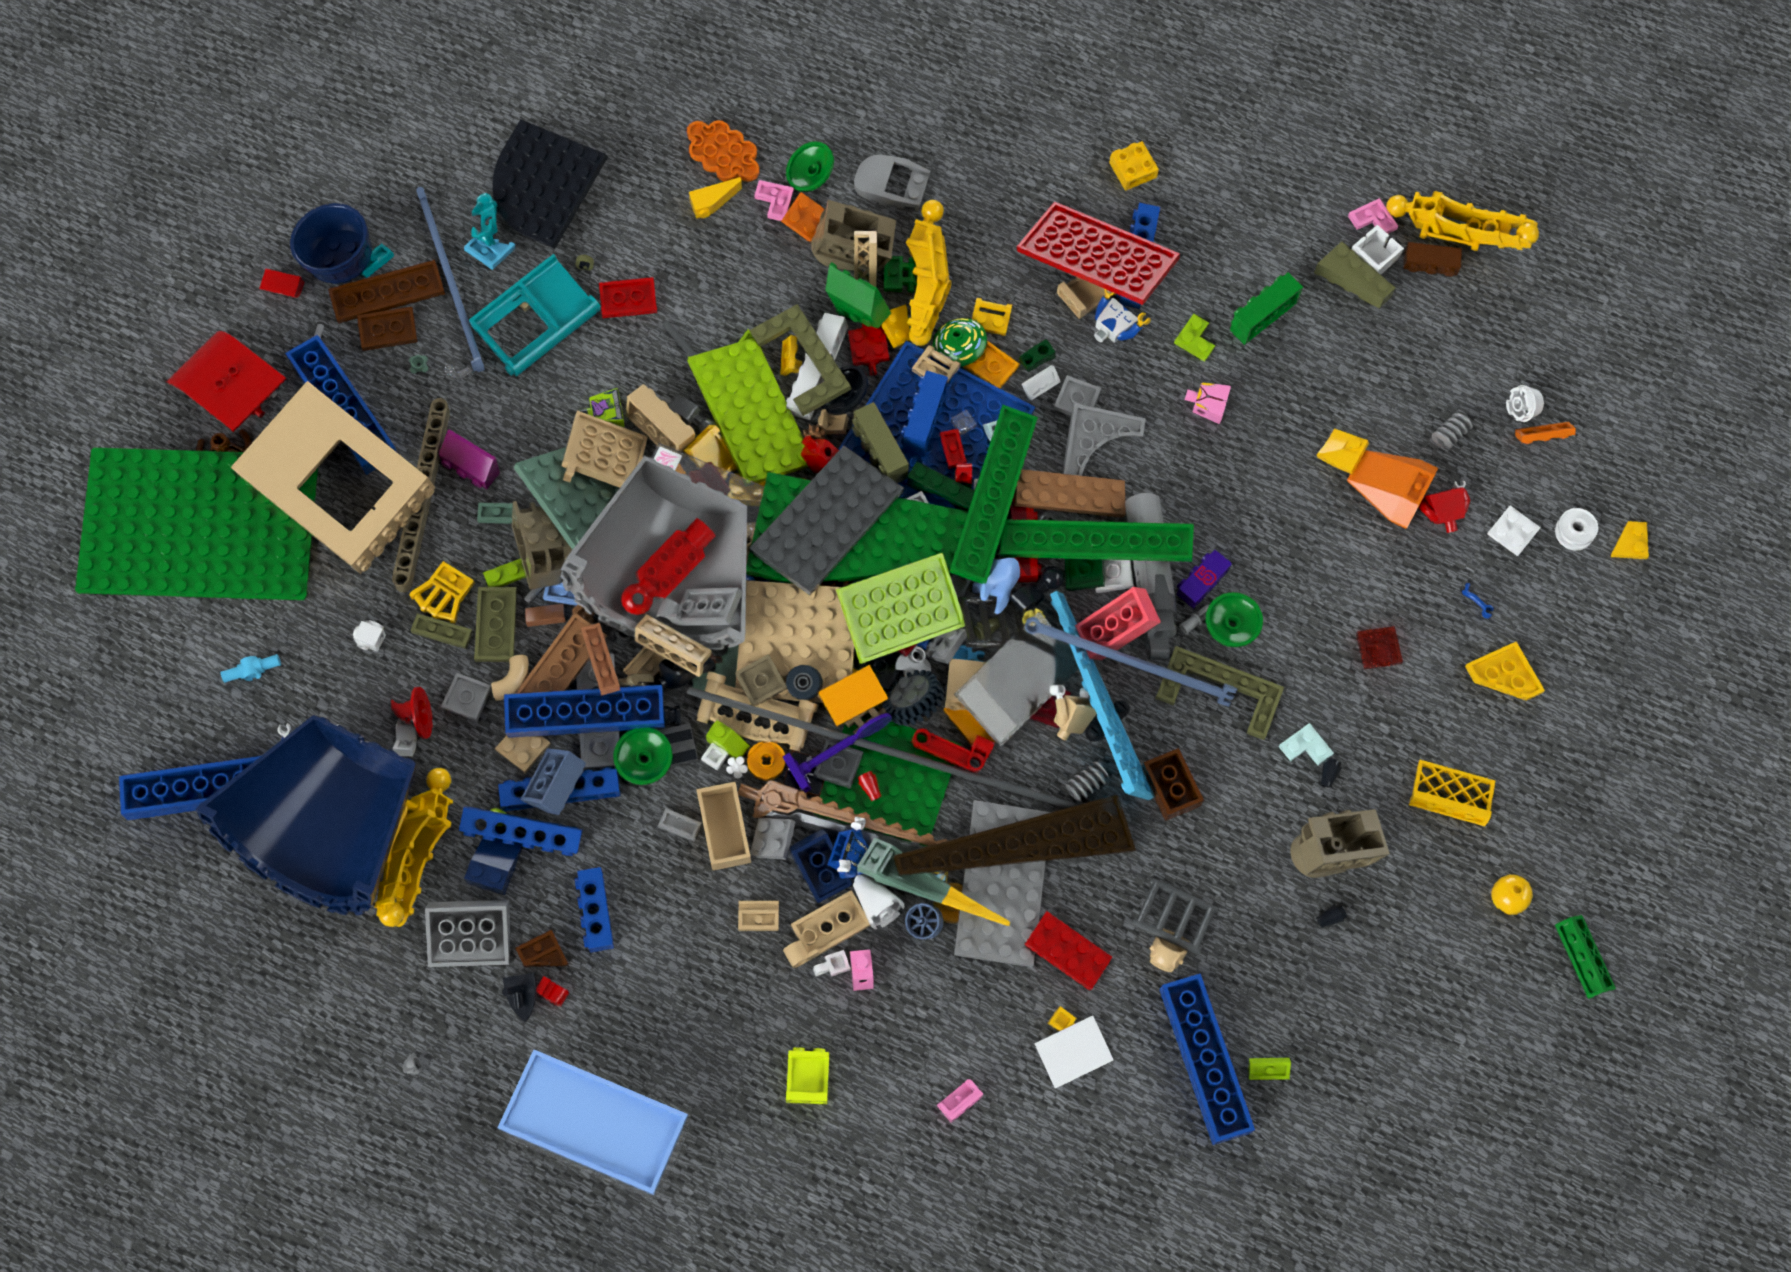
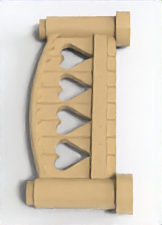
M708 671L706 676L708 680L705 688L706 692L752 705L744 690L725 685L726 676ZM770 698L755 707L811 723L813 714L817 712L819 705L810 701L800 700L799 705L794 706ZM705 699L701 700L696 716L699 722L708 724L710 720L713 722L718 720L733 729L741 737L759 742L787 743L790 745L789 749L800 752L804 747L808 730L788 725L789 732L784 735L781 731L775 732L773 730V726L778 721L769 719L771 725L768 729H764L762 726L758 727L755 725V720L759 717L758 715L751 713L752 721L745 723L744 720L738 721L736 719V715L741 710L732 708L734 714L728 718L725 714H718V709L722 704Z

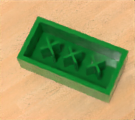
M1289 272L1284 276H1278L1273 282L1274 284L1270 287H1264L1260 295L1257 297L1253 296L1246 306H1241L1234 312L1230 331L1244 345L1297 304L1303 286Z

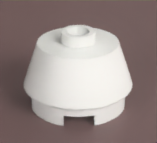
M1520 385L1510 390V400H1506V407L1509 415H1513L1516 421L1527 422L1542 412L1544 400L1540 391L1525 385Z

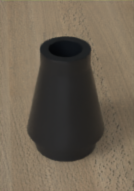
M1326 758V761L1323 762L1320 785L1328 788L1332 787L1342 769L1340 761Z
M1340 903L1337 905L1333 904L1316 920L1320 927L1324 928L1344 922L1347 914Z

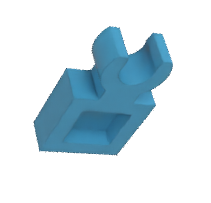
M961 645L952 659L980 661L977 657L983 658L985 652H972V647Z

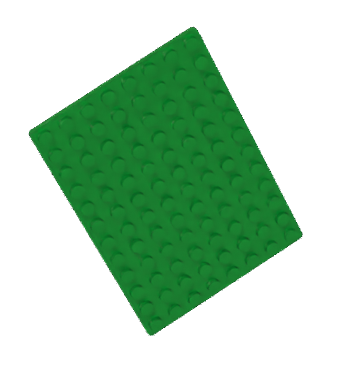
M93 448L90 457L75 591L79 594L305 600L308 588L312 534L231 468L244 452ZM318 468L299 489L314 503L316 500Z

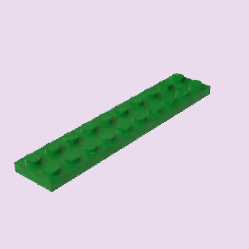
M1002 405L950 566V573L986 584L1038 417Z
M1006 519L1001 534L1000 557L1192 562L1194 524Z

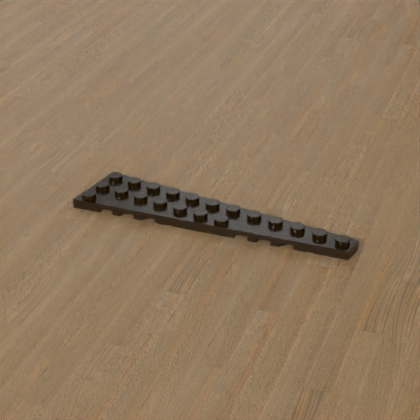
M1117 794L894 855L893 858L898 875L904 876L1135 852L1136 848Z

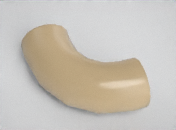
M526 655L511 657L509 659L510 668L508 674L503 679L491 683L493 696L496 701L503 700L504 694H515L528 677L529 661Z

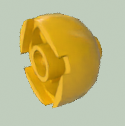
M1519 875L1501 877L1494 884L1491 891L1495 906L1508 915H1517L1525 911L1533 898L1529 882Z

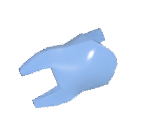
M1015 558L994 559L986 584L973 583L972 592L980 593L982 601H986L989 595L997 596L996 614H1000L1007 606L1011 589L1020 577L1018 561Z

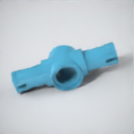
M277 654L263 659L256 656H248L241 659V664H238L237 667L221 671L220 673L224 683L238 678L252 681V678L259 679L262 676L261 673H264L265 670L281 666V661Z

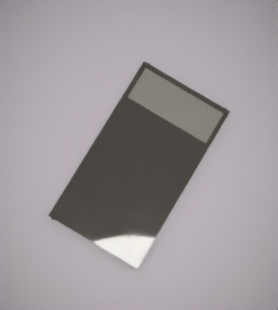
M1040 612L1033 616L1039 619L1041 624L1052 627ZM1030 622L1029 625H1030V626H1035L1036 623H1035V622ZM1024 625L954 695L997 745L1001 747L1052 696L1050 686L1063 685L1079 667L1072 649L1066 642L1041 633L1030 634L1026 631Z

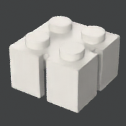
M1376 225L1365 237L1354 244L1351 250L1381 275L1400 258L1404 248L1391 238L1385 249L1384 246L1389 235L1380 226Z

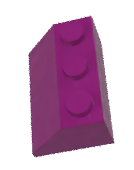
M449 429L439 452L441 464L447 469L453 468L456 470L460 477L471 479V482L476 487L488 489L500 473L496 457Z

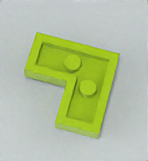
M1193 314L1175 339L1174 344L1205 362L1215 348L1214 344L1201 337L1209 322Z

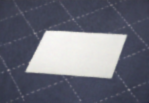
M1094 1016L1088 1017L1034 1043L1054 1088L1060 1087L1113 1061Z

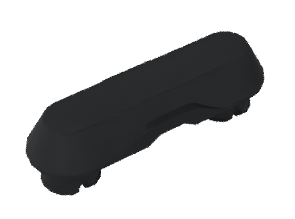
M1118 700L1114 703L1119 718L1122 720L1129 713L1130 706L1125 700ZM1098 719L1086 729L1085 735L1089 741L1097 742L1105 736Z

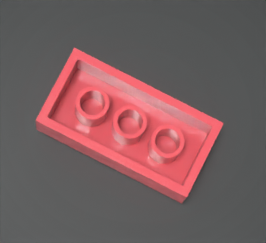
M1132 587L1076 624L1075 627L1080 638L1119 650L1161 623L1146 589ZM1086 650L1090 659L1103 660L1106 658Z

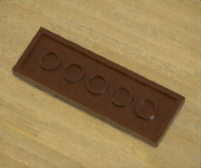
M435 260L328 289L338 324L357 319V315L386 311L445 294Z

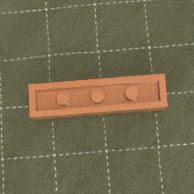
M600 623L582 627V636L601 696L620 691V685Z

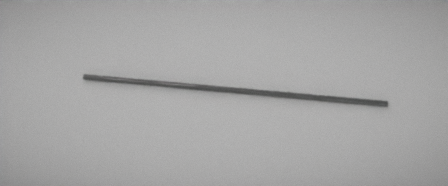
M689 687L687 694L841 741L851 736L693 687ZM859 738L853 743L857 746L1062 808L1080 805Z

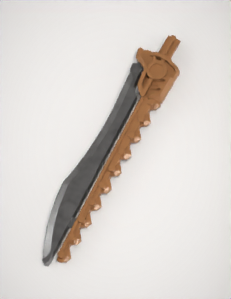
M769 780L760 789L741 784L738 790V795L756 801L754 818H763L766 815L768 818L792 819L795 821V825L817 831L823 829L826 833L837 836L838 832L852 830L851 825L796 809L799 808L851 824L855 822L856 816L865 818V828L912 841L909 842L863 829L862 835L868 846H870L874 838L892 844L905 853L926 847L919 845L920 843L931 846L948 841L947 839L934 841V837L930 833L919 836L918 831L914 828L904 831L898 822L886 825V820L882 817L872 820L867 812L854 814V809L850 806L839 809L838 804L834 801L824 804L822 802L823 799L819 796L807 798L804 791H799V789Z

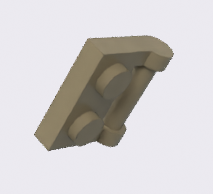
M631 674L626 678L618 679L620 687L646 686V684L654 682L653 674Z

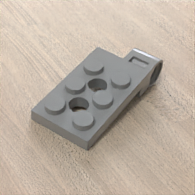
M739 587L686 589L680 605L670 599L662 600L655 618L667 626L730 625L743 591Z

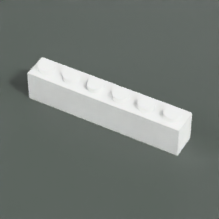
M824 313L823 318L818 322L816 333L835 361L849 326L845 317ZM805 354L803 366L799 368L797 381L793 383L792 393L786 400V408L795 417L811 420L814 410L802 416L793 401L795 397L824 382L807 354Z

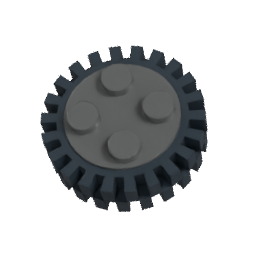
M915 670L913 675L911 672L907 673V677L902 675L899 677V682L896 680L893 682L894 687L889 686L887 688L889 692L885 693L888 700L883 702L884 709L892 716L893 722L901 726L902 724L909 726L910 722L914 725L916 720H919V722L928 721L931 716L930 712L935 713L937 711L935 706L940 707L942 704L940 701L944 699L943 687L936 676L930 671L921 670L919 672Z

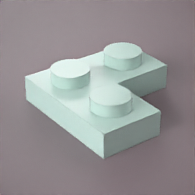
M1310 723L1278 746L1290 761L1306 751L1317 765H1320L1326 758L1334 754Z

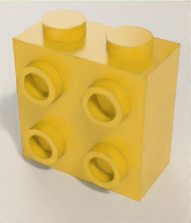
M1143 141L1132 143L1122 150L1117 149L1110 156L1109 163L1125 191L1157 178L1159 169Z

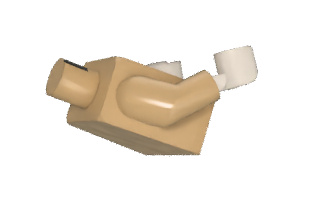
M1051 685L1050 693L1057 695L1055 700L1057 714L1054 718V722L1060 727L1057 736L1067 740L1071 733H1083L1097 714L1090 704L1089 693L1084 688H1081L1080 697L1065 695L1063 698L1062 696L1066 690L1063 685Z

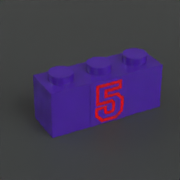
M1215 549L1211 554L1206 553L1201 560V565L1199 567L1194 566L1189 572V578L1187 580L1182 579L1177 585L1178 591L1176 595L1193 609L1231 568L1232 563Z

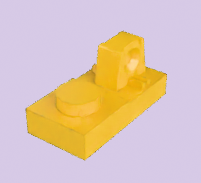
M790 335L782 341L780 375L787 376L790 373H799V368L802 366V361L795 358V354L798 351L796 336Z

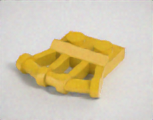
M443 561L430 579L411 591L409 596L415 599L422 612H428L432 618L447 620L455 624L460 603L473 587L475 581ZM435 586L427 599L424 600L421 594ZM441 591L445 592L446 595L436 608L432 607L431 604ZM453 597L455 600L451 613L442 612Z

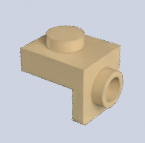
M822 409L821 416L818 417V424L821 429H825V434H846L849 417L847 414L831 415L827 413L826 409Z

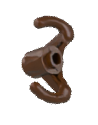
M244 429L239 431V435L244 440L245 449L233 444L224 433H216L211 438L210 444L212 447L209 451L245 452L252 444V441ZM204 439L198 440L196 451H203Z

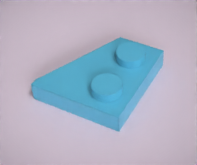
M473 238L464 246V251L493 270L515 249V244L512 242L509 245L499 243V240L494 239L496 244L487 246L483 241Z

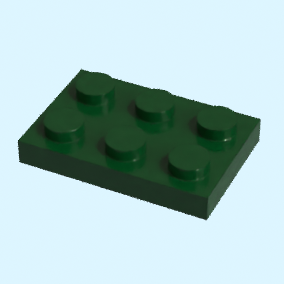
M1065 559L1067 591L1105 587L1104 560Z

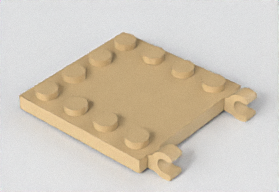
M577 411L561 465L566 468L563 480L570 483L574 472H578L620 488L642 460L648 436Z

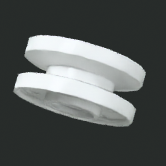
M1572 508L1565 511L1555 527V534L1559 543L1573 551L1587 548L1598 532V523L1595 517L1587 510L1581 508Z

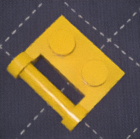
M976 298L972 319L980 323L985 332L1006 336L1012 305H1002L982 301V298ZM980 308L1004 312L1005 315L1001 316L982 312Z

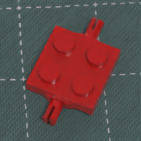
M862 323V328L848 331L853 365L868 366L869 375L873 376L872 369L874 375H877L876 365L878 363L890 361L886 334L881 326L877 329Z

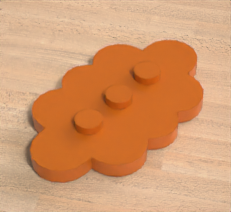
M720 120L713 121L709 125L702 121H694L687 127V137L691 141L689 145L690 157L695 161L702 162L705 171L716 172L719 180L723 182L739 177L746 182L757 179L760 172L759 165L755 161L757 148L754 143L744 141V136L740 131L730 130L729 125Z

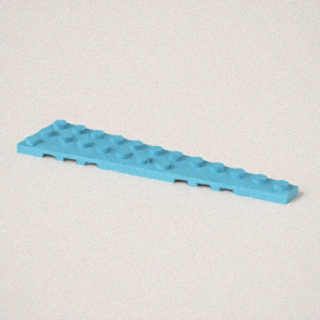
M1058 591L1051 593V604L1058 613V619L1064 631L1080 637L1075 627L1077 622L1064 594ZM1070 644L1084 680L1081 682L1082 686L1090 695V704L1097 713V719L1102 726L1122 777V789L1126 794L1128 793V795L1150 800L1154 798L1153 790L1094 660L1089 658L1085 649Z

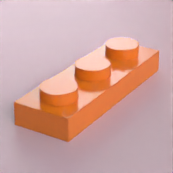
M1570 422L1515 429L1516 438L1525 444H1530L1537 440L1549 441L1551 438L1564 439L1576 435V428Z

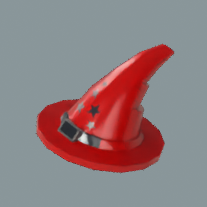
M414 687L411 693V700L398 704L391 700V710L397 718L405 724L413 726L422 739L430 738L433 727L432 711L428 696L422 687Z

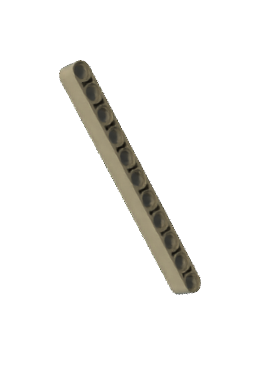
M437 398L431 403L417 469L424 475H429V480L433 485H435L440 462L439 452L445 439L450 417L448 404L442 398ZM439 408H444L443 411H437ZM435 425H441L439 428H433ZM433 441L437 442L435 445H429ZM429 458L433 459L431 462H425ZM432 496L424 500L420 508L422 511L419 514L413 513L409 518L408 524L403 528L392 581L399 592H407L412 587ZM418 527L416 531H410L411 528ZM414 544L411 549L406 548L408 545ZM404 562H410L408 566H402ZM406 579L405 583L398 584L400 580Z

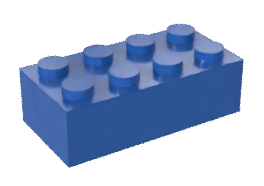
M927 370L925 376H921L918 384V393L916 392L913 398V408H910L908 412L907 425H904L901 434L903 451L925 457L946 396L947 376Z

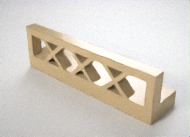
M854 231V278L856 280L865 278L875 287L877 278V232ZM858 238H869V240L863 244ZM863 250L868 253L864 258L859 255ZM863 264L868 267L864 272L859 269Z
M647 614L636 625L635 641L698 677L703 674V665L711 656L712 650Z

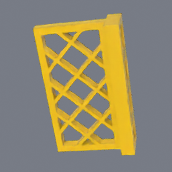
M1419 760L1409 805L1486 826L1491 818L1492 811L1490 810L1495 780ZM1422 766L1430 768L1433 774L1426 777L1422 772ZM1443 772L1448 773L1452 780L1445 783L1440 774ZM1436 777L1441 785L1433 788L1428 780ZM1466 778L1471 785L1464 788L1459 779ZM1425 783L1430 791L1426 793L1418 791V786ZM1455 783L1460 791L1453 794L1448 785ZM1481 783L1490 785L1489 791L1483 793L1478 785ZM1444 788L1449 796L1446 798L1440 797L1436 791ZM1474 788L1479 796L1472 799L1467 790ZM1463 794L1468 802L1460 803L1456 796ZM1482 799L1486 804V808H1478L1475 802Z

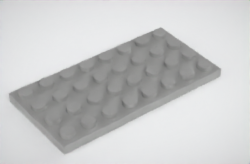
M974 800L969 835L1051 812ZM1046 861L964 869L962 893L1009 920L1010 926L959 910L954 948L955 956L1020 966H1034L1035 952L1024 944L1039 922Z

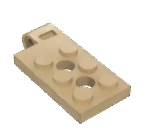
M852 890L793 922L791 927L799 940L785 947L783 952L791 966L797 968L870 927L865 912ZM841 913H847L850 919L843 923L839 921L838 916ZM828 922L833 928L830 932H824L821 930V925Z

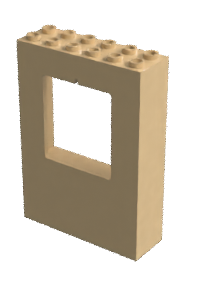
M308 381L231 467L241 478L360 574L370 568L372 560L383 553L385 545L395 539L398 530L408 524L411 515L420 510L424 500L429 499L436 488L426 475ZM341 441L393 481V484L374 505L376 509L373 510L371 508L352 531L347 530L299 491L300 487Z

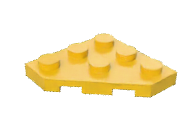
M1517 642L1465 665L1474 683L1526 701L1545 691Z

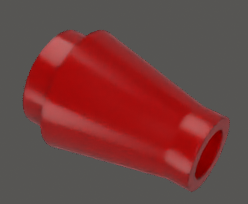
M869 771L858 777V784L868 795L871 802L882 797L876 774L873 775L872 771Z

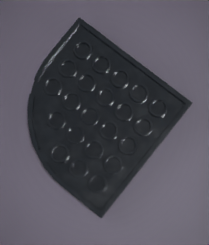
M520 119L505 144L495 166L493 196L498 205L497 209L503 219L519 234L555 249L608 156L603 152Z

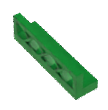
M1583 916L1570 917L1555 924L1588 999L1615 990L1616 987Z

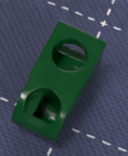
M1045 339L1019 357V361L1025 370L1030 372L1045 362L1055 359L1056 351L1049 341Z

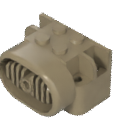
M828 200L826 210L821 213L820 222L812 238V252L815 258L827 267L832 262L837 265V269L854 270V231H876L878 272L882 270L892 257L896 220L874 214L872 211L858 209L852 205ZM858 238V240L864 244L869 238ZM863 250L859 255L864 258L868 253ZM863 264L859 267V269L866 270L868 269V267Z
M514 501L512 506V530L529 589L562 583L561 568L565 559L572 551L571 547L541 506L536 507L534 502H530L529 508L519 510L517 501Z
M1376 809L1357 812L1345 810L1339 814L1329 812L1323 816L1309 818V823L1302 827L1301 834L1293 840L1290 849L1291 859L1295 867L1302 874L1312 878L1325 877L1342 873L1349 869L1366 867L1390 854Z

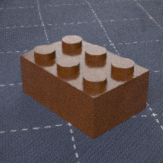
M1179 748L1143 762V771L1153 790L1155 801L1165 821L1201 807L1204 799Z

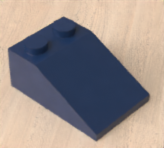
M823 829L791 845L789 848L795 864L817 903L853 885L850 878H840L838 871L828 865L834 846Z
M482 838L465 874L464 879L466 883L505 895L522 851L523 843L515 842L514 845L502 843L503 839L495 838V841H490Z

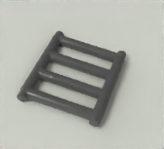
M1152 878L1150 881L1152 886L1137 919L1135 918L1132 921V925L1199 955L1201 952L1199 947L1213 914H1216L1219 908ZM1161 889L1169 893V897L1154 927L1144 921L1158 890ZM1178 897L1188 903L1174 935L1163 931V928ZM1197 906L1206 910L1191 944L1181 938L1194 907Z

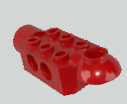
M698 518L684 531L676 530L635 572L638 583L630 584L622 593L621 601L624 609L630 614L641 615L649 611L654 597L665 599L705 557L703 549L716 537L714 532ZM634 594L642 596L643 601L641 604L634 603Z

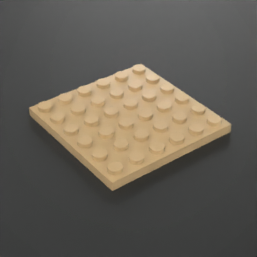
M746 580L745 640L739 644L737 671L769 654L785 684L789 671L799 665H809L818 670L823 680L821 690L853 674L855 647L836 589L841 587L818 586L811 595H808L795 584ZM736 677L735 688L744 690ZM788 689L771 698L800 701V699L793 697ZM819 694L812 699L806 700L823 703Z

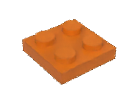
M800 192L781 222L811 242L816 233V227L820 222L821 213L826 209Z

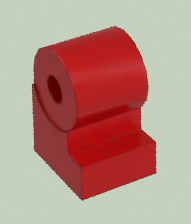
M543 976L536 988L537 996L559 1007L562 1006L570 993L545 976Z

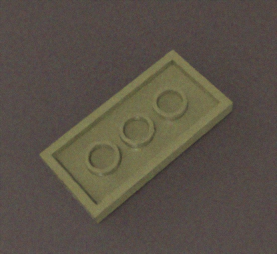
M478 587L475 662H509V659L514 656L517 608L516 587Z

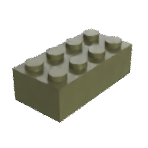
M873 402L855 410L854 419H852L854 425L852 430L854 435L862 441L860 444L865 453L868 452L871 465L896 483L906 480L908 478L909 463L875 403Z

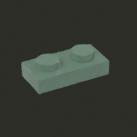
M478 503V523L512 524L513 503Z

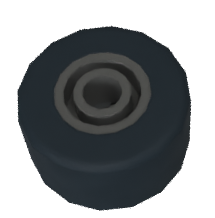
M809 665L794 667L786 677L787 689L797 699H812L822 689L823 680L821 674L817 669Z

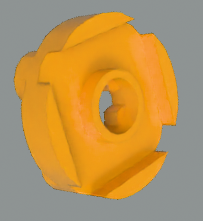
M763 741L755 744L748 752L747 764L750 773L763 781L779 777L786 765L783 759L785 752L774 742L768 743ZM763 757H765V758L770 757V758H771V760H770V763H771V764H769V765H767V764L763 765V764H762V763H763L762 758H763Z

